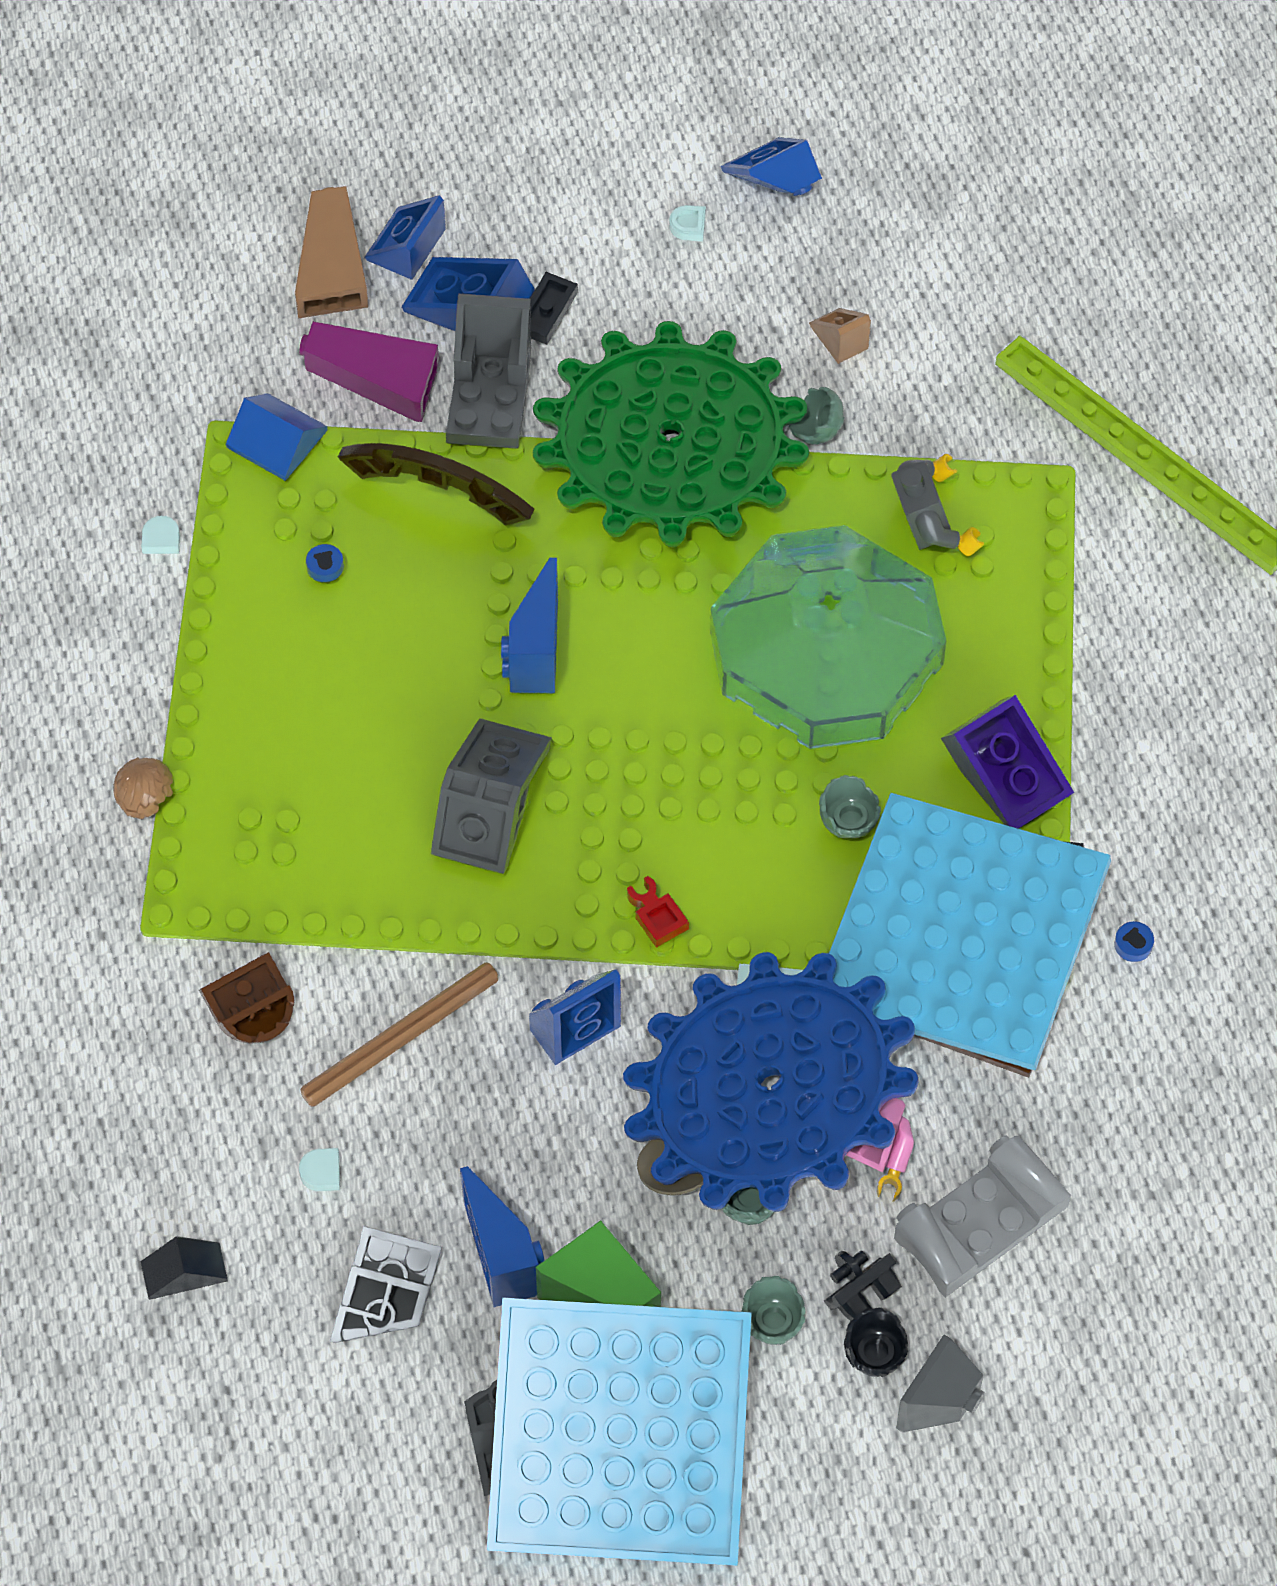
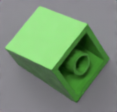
M601 1220L536 1267L537 1298L539 1300L661 1307V1291Z

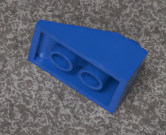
M432 257L401 308L405 313L455 331L459 294L530 299L535 288L518 259Z
M557 558L548 559L509 621V636H502V678H509L510 692L555 693L558 620Z
M617 969L596 974L585 981H575L565 990V993L553 1000L546 999L541 1001L529 1013L530 1031L554 1065L559 1064L621 1027V975Z
M468 1166L460 1168L463 1202L493 1308L502 1306L503 1298L528 1299L536 1297V1267L545 1261L539 1240L532 1242L529 1230L524 1223Z

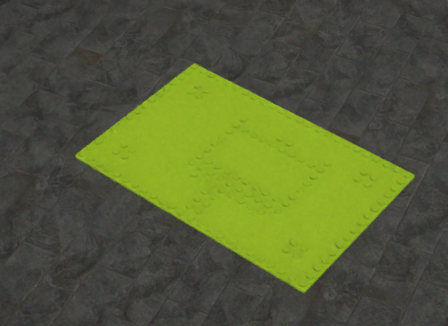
M211 421L207 428L162 762L172 773L173 783L170 787L173 794L170 797L165 796V800L158 804V812L155 813L140 930L142 935L146 937L725 970H739V964L750 965L751 960L757 954L769 952L777 957L779 968L804 970L808 962L816 954L830 952L890 793L1003 824L960 771L941 740L942 737L1000 700L1016 695L1071 786L1075 469L1068 465L954 459L949 461L947 465L953 470L956 469L957 473L943 482H937L933 477L932 479L951 530L958 531L961 536L970 527H974L981 533L977 540L984 542V545L973 555L966 556L958 547L951 549L932 545L919 550L891 474L897 471L898 467L905 461L931 460L933 462L936 458L809 452V457L802 466L779 467L773 470L772 476L786 489V498L780 506L768 508L760 503L746 502L738 507V512L742 518V527L734 536L725 537L711 524L696 522L686 528V537L679 546L668 547L660 539L658 528L654 524L639 522L632 525L623 536L611 537L605 531L602 524L606 513L604 506L598 503H587L575 509L565 508L558 499L557 491L562 484L569 480L571 473L563 468H542L533 458L534 447L553 438L520 437L517 449L446 443V433L327 426L328 430L285 481L226 448V442L235 421ZM365 443L401 445L428 451L455 460L492 478L517 494L535 510L529 520L504 525L486 510L469 501L470 496L457 488L449 486L448 490L420 482L417 475L400 473L398 477L361 479L339 460L338 455L342 447ZM329 544L340 550L343 556L344 568L342 574L337 579L331 582H319L310 577L307 572L306 556L315 546ZM557 558L558 620L555 693L510 692L509 678H502V636H509V621L548 559ZM479 718L552 737L550 750L529 783L525 811L509 865L504 874L431 854L440 790L447 768ZM844 775L861 778L864 780L866 787H869L878 796V806L881 808L880 817L875 827L866 836L856 839L840 838L832 834L825 827L820 816L819 800L825 788L833 779ZM1071 795L1019 829L1059 841L1070 842ZM647 876L651 877L656 883L657 897L660 898L669 893L689 921V929L658 947H655L635 919V911L640 908L633 906L627 898V887L632 886L638 894L648 892L644 886V878Z

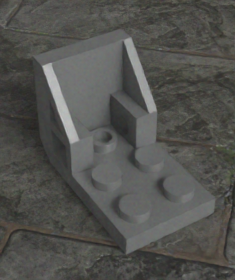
M472 294L458 295L454 346V385L446 429V443L518 449L530 370L531 299Z
M479 718L447 768L440 790L431 854L504 874L509 865L525 811L529 783L548 754L552 737Z

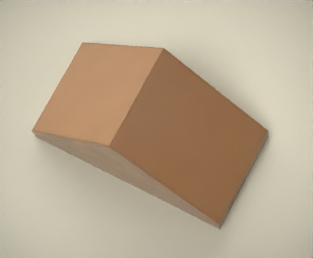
M838 308L809 322L812 330L838 364L867 350L869 347L871 324L869 314Z

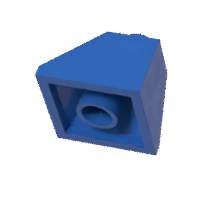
M778 137L720 166L726 174L779 192L792 193L793 196L810 191L813 188L811 184L822 179L809 143L804 139Z

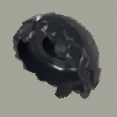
M880 1307L873 1309L865 1308L863 1312H860L849 1322L846 1328L844 1348L846 1357L853 1368L855 1367L858 1371L868 1376L885 1377L898 1369L904 1362L908 1353L907 1334L903 1326L900 1325L901 1322L896 1315Z

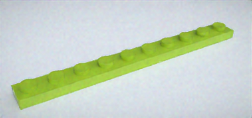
M1021 335L996 356L995 365L1268 574L1272 575L1277 570V530Z

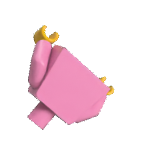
M898 1098L887 1101L879 1111L880 1115L889 1120L895 1128L893 1143L884 1149L870 1145L855 1146L846 1154V1156L881 1172L885 1170V1167L889 1168L888 1174L883 1176L878 1182L877 1195L878 1197L880 1196L883 1185L891 1184L896 1188L892 1202L900 1196L902 1184L899 1176L901 1172L905 1173L914 1146L910 1122L902 1116L905 1104Z

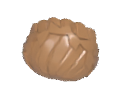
M137 757L130 760L120 768L114 780L113 793L116 803L127 816L138 819L152 816L158 812V804L165 800V796L170 797L173 794L170 787L173 783L172 773L158 759Z

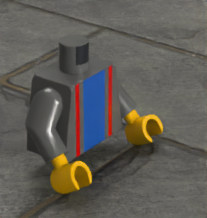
M944 454L933 462L931 460H908L903 462L898 467V470L891 474L919 550L932 545L951 549L958 547L964 555H973L984 545V542L977 540L981 535L980 531L970 527L960 536L958 531L951 530L932 479L933 477L937 482H943L957 473L956 469L953 470L947 465L953 459L952 456Z

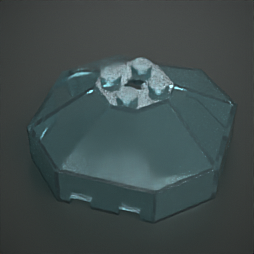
M845 525L771 535L711 607L710 634L722 695L734 702L737 699L745 702L754 708V715L777 729L781 726L785 727L797 735L799 743L809 749L884 739L893 728L894 720L902 710L906 712L922 692L923 684L932 673L935 675L944 664L946 637L932 577ZM832 595L833 600H840L841 603L835 605V610H828L826 605H820V603L825 601V596Z

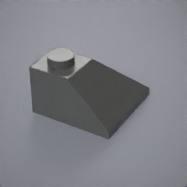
M942 1336L900 1400L896 1429L901 1432L959 1422L966 1411L974 1413L984 1397L985 1392L980 1390L983 1374L948 1336Z

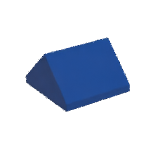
M438 195L397 207L364 258L373 264L413 280L446 230L444 199Z
M266 393L243 399L227 439L226 448L286 481L328 429L323 423Z

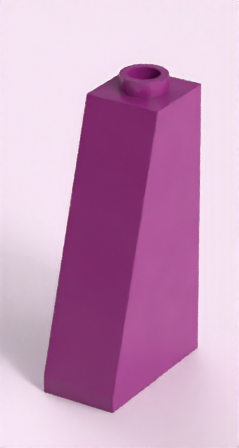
M312 321L309 334H303L300 342L299 354L304 356L307 371L413 421L422 422L439 367L437 344Z

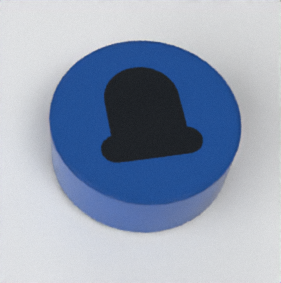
M329 544L315 546L306 556L307 572L311 578L319 582H331L337 579L342 574L344 568L342 553L338 548Z
M1127 922L1117 930L1114 941L1115 950L1121 958L1127 961H1142L1152 952L1154 935L1152 930L1141 922Z

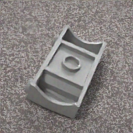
M1006 1135L998 1139L989 1150L991 1156L988 1159V1165L931 1207L926 1203L919 1206L911 1203L897 1215L896 1219L899 1222L895 1227V1241L908 1250L922 1264L939 1292L945 1298L1069 1206L1071 1194L1019 1135L1012 1138Z

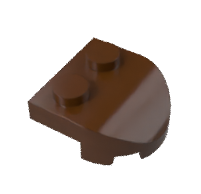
M269 952L199 990L219 1028L230 1038L242 1043L256 1044L275 1038L285 1030L292 1016L294 1006L292 988L290 985L287 986Z

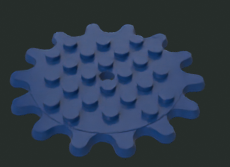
M763 952L753 957L750 962L748 977L738 985H726L718 976L711 973L699 976L693 983L697 1005L690 1014L674 1016L664 1012L654 1015L648 1022V1031L651 1036L661 1042L662 1049L660 1054L651 1061L636 1062L629 1065L623 1073V1080L629 1088L635 1091L647 1092L650 1095L647 1107L626 1120L624 1131L627 1137L636 1142L659 1139L664 1141L665 1144L664 1151L652 1164L651 1174L653 1178L664 1185H670L688 1174L702 1175L703 1185L699 1193L700 1201L704 1206L712 1210H719L725 1207L736 1191L742 1188L753 1187L758 1189L760 1202L766 1209L773 1212L782 1211L788 1205L791 1187L797 1181L806 1177L818 1178L825 1187L832 1190L843 1188L849 1177V1170L844 1162V1156L855 1146L870 1145L879 1149L889 1147L894 1141L895 1128L889 1120L880 1115L879 1111L883 1104L891 1099L913 1095L919 1083V1077L913 1069L895 1066L889 1059L894 1051L912 1041L915 1033L913 1021L905 1016L882 1020L873 1014L875 1007L884 998L886 987L882 978L871 975L864 977L853 986H838L833 981L837 968L836 959L829 953L816 954L802 972L796 975H786L780 971L777 957L772 953ZM772 1075L779 1076V1080L771 1086V1090L761 1086L765 1078Z

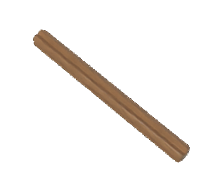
M483 963L302 1086L300 1089L302 1097L311 1107L316 1106L498 981L496 970L490 963Z

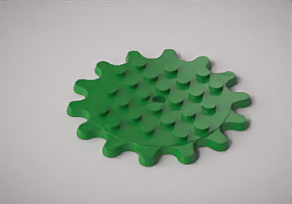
M673 321L660 323L656 327L654 340L646 345L633 344L624 333L609 331L601 339V345L605 352V357L602 361L596 364H587L575 358H567L558 364L557 372L560 378L571 388L566 396L562 398L544 397L534 403L533 413L537 420L555 427L558 430V434L550 441L537 444L533 449V458L542 468H563L571 473L569 480L562 484L557 491L558 499L565 508L575 509L587 503H598L606 508L602 524L605 531L611 537L623 536L632 525L639 522L654 524L658 528L660 539L668 547L679 546L686 537V528L696 522L709 523L721 535L731 537L737 534L742 527V518L738 512L740 505L746 502H756L768 508H776L786 498L785 487L774 479L772 472L779 467H800L808 459V446L803 442L788 438L783 432V428L787 425L803 419L807 412V404L800 397H778L770 391L769 385L781 373V364L775 358L764 357L749 364L736 360L733 351L737 340L735 335L729 331H717L706 343L701 345H693L686 342L682 336L680 325ZM666 430H675L680 434L676 437H671L670 441H667L666 436L661 433Z

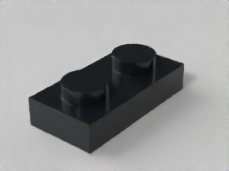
M545 272L530 297L531 339L546 345L549 343L578 293L577 283Z

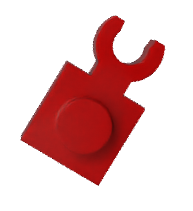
M647 876L644 878V886L648 892L638 894L632 886L627 887V898L633 906L640 908L635 911V919L655 947H658L689 929V921L669 893L660 898L657 897L656 883L651 877Z

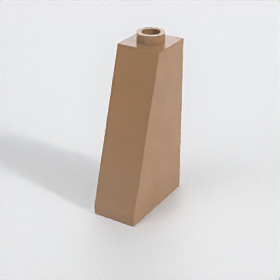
M346 186L327 187L322 190L311 191L295 289L298 319L368 308L367 287Z

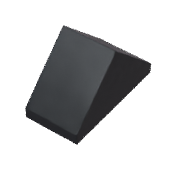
M176 1236L140 1261L149 1300L228 1282L221 1247L218 1242Z

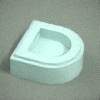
M685 205L673 210L669 218L671 233L681 240L703 241L706 207Z
M156 516L148 520L142 529V553L179 554L180 533L177 523L167 516Z
M338 1148L315 1149L302 1157L299 1163V1173L302 1183L307 1188L313 1191L340 1190Z

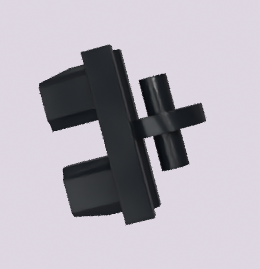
M840 1251L835 1255V1261L839 1268L832 1272L830 1277L836 1284L844 1278H847L849 1281L826 1298L824 1302L830 1310L838 1308L848 1320H853L865 1308L872 1309L860 1292L865 1287L870 1285L881 1301L902 1287L891 1269L896 1264V1261L889 1253L883 1258L879 1257L864 1270H861L860 1266L868 1261V1257L863 1251H859L853 1257L845 1251Z

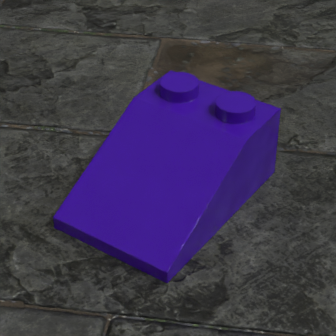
M1016 695L1000 700L941 738L960 771L1004 825L1019 829L1075 793Z

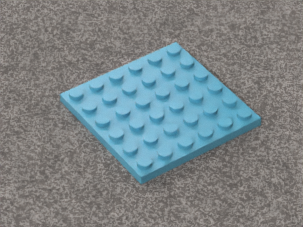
M890 793L829 952L836 959L837 963L833 981L838 986L850 987L864 977L878 976L884 981L886 990L884 998L873 1011L877 1018L887 1020L905 1016L913 1021L915 1035L1036 1071L1108 872L1111 856Z
M503 1298L487 1550L738 1566L752 1313Z

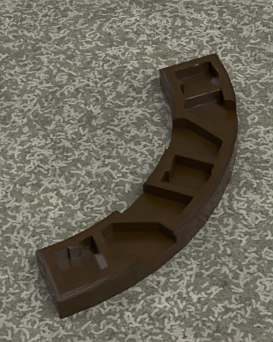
M365 443L342 447L338 455L339 460L361 479L398 477L400 473L417 475L420 482L448 490L449 486L457 488L470 496L469 501L486 510L504 525L529 520L535 510L517 494L492 478L455 460L428 451L401 445Z

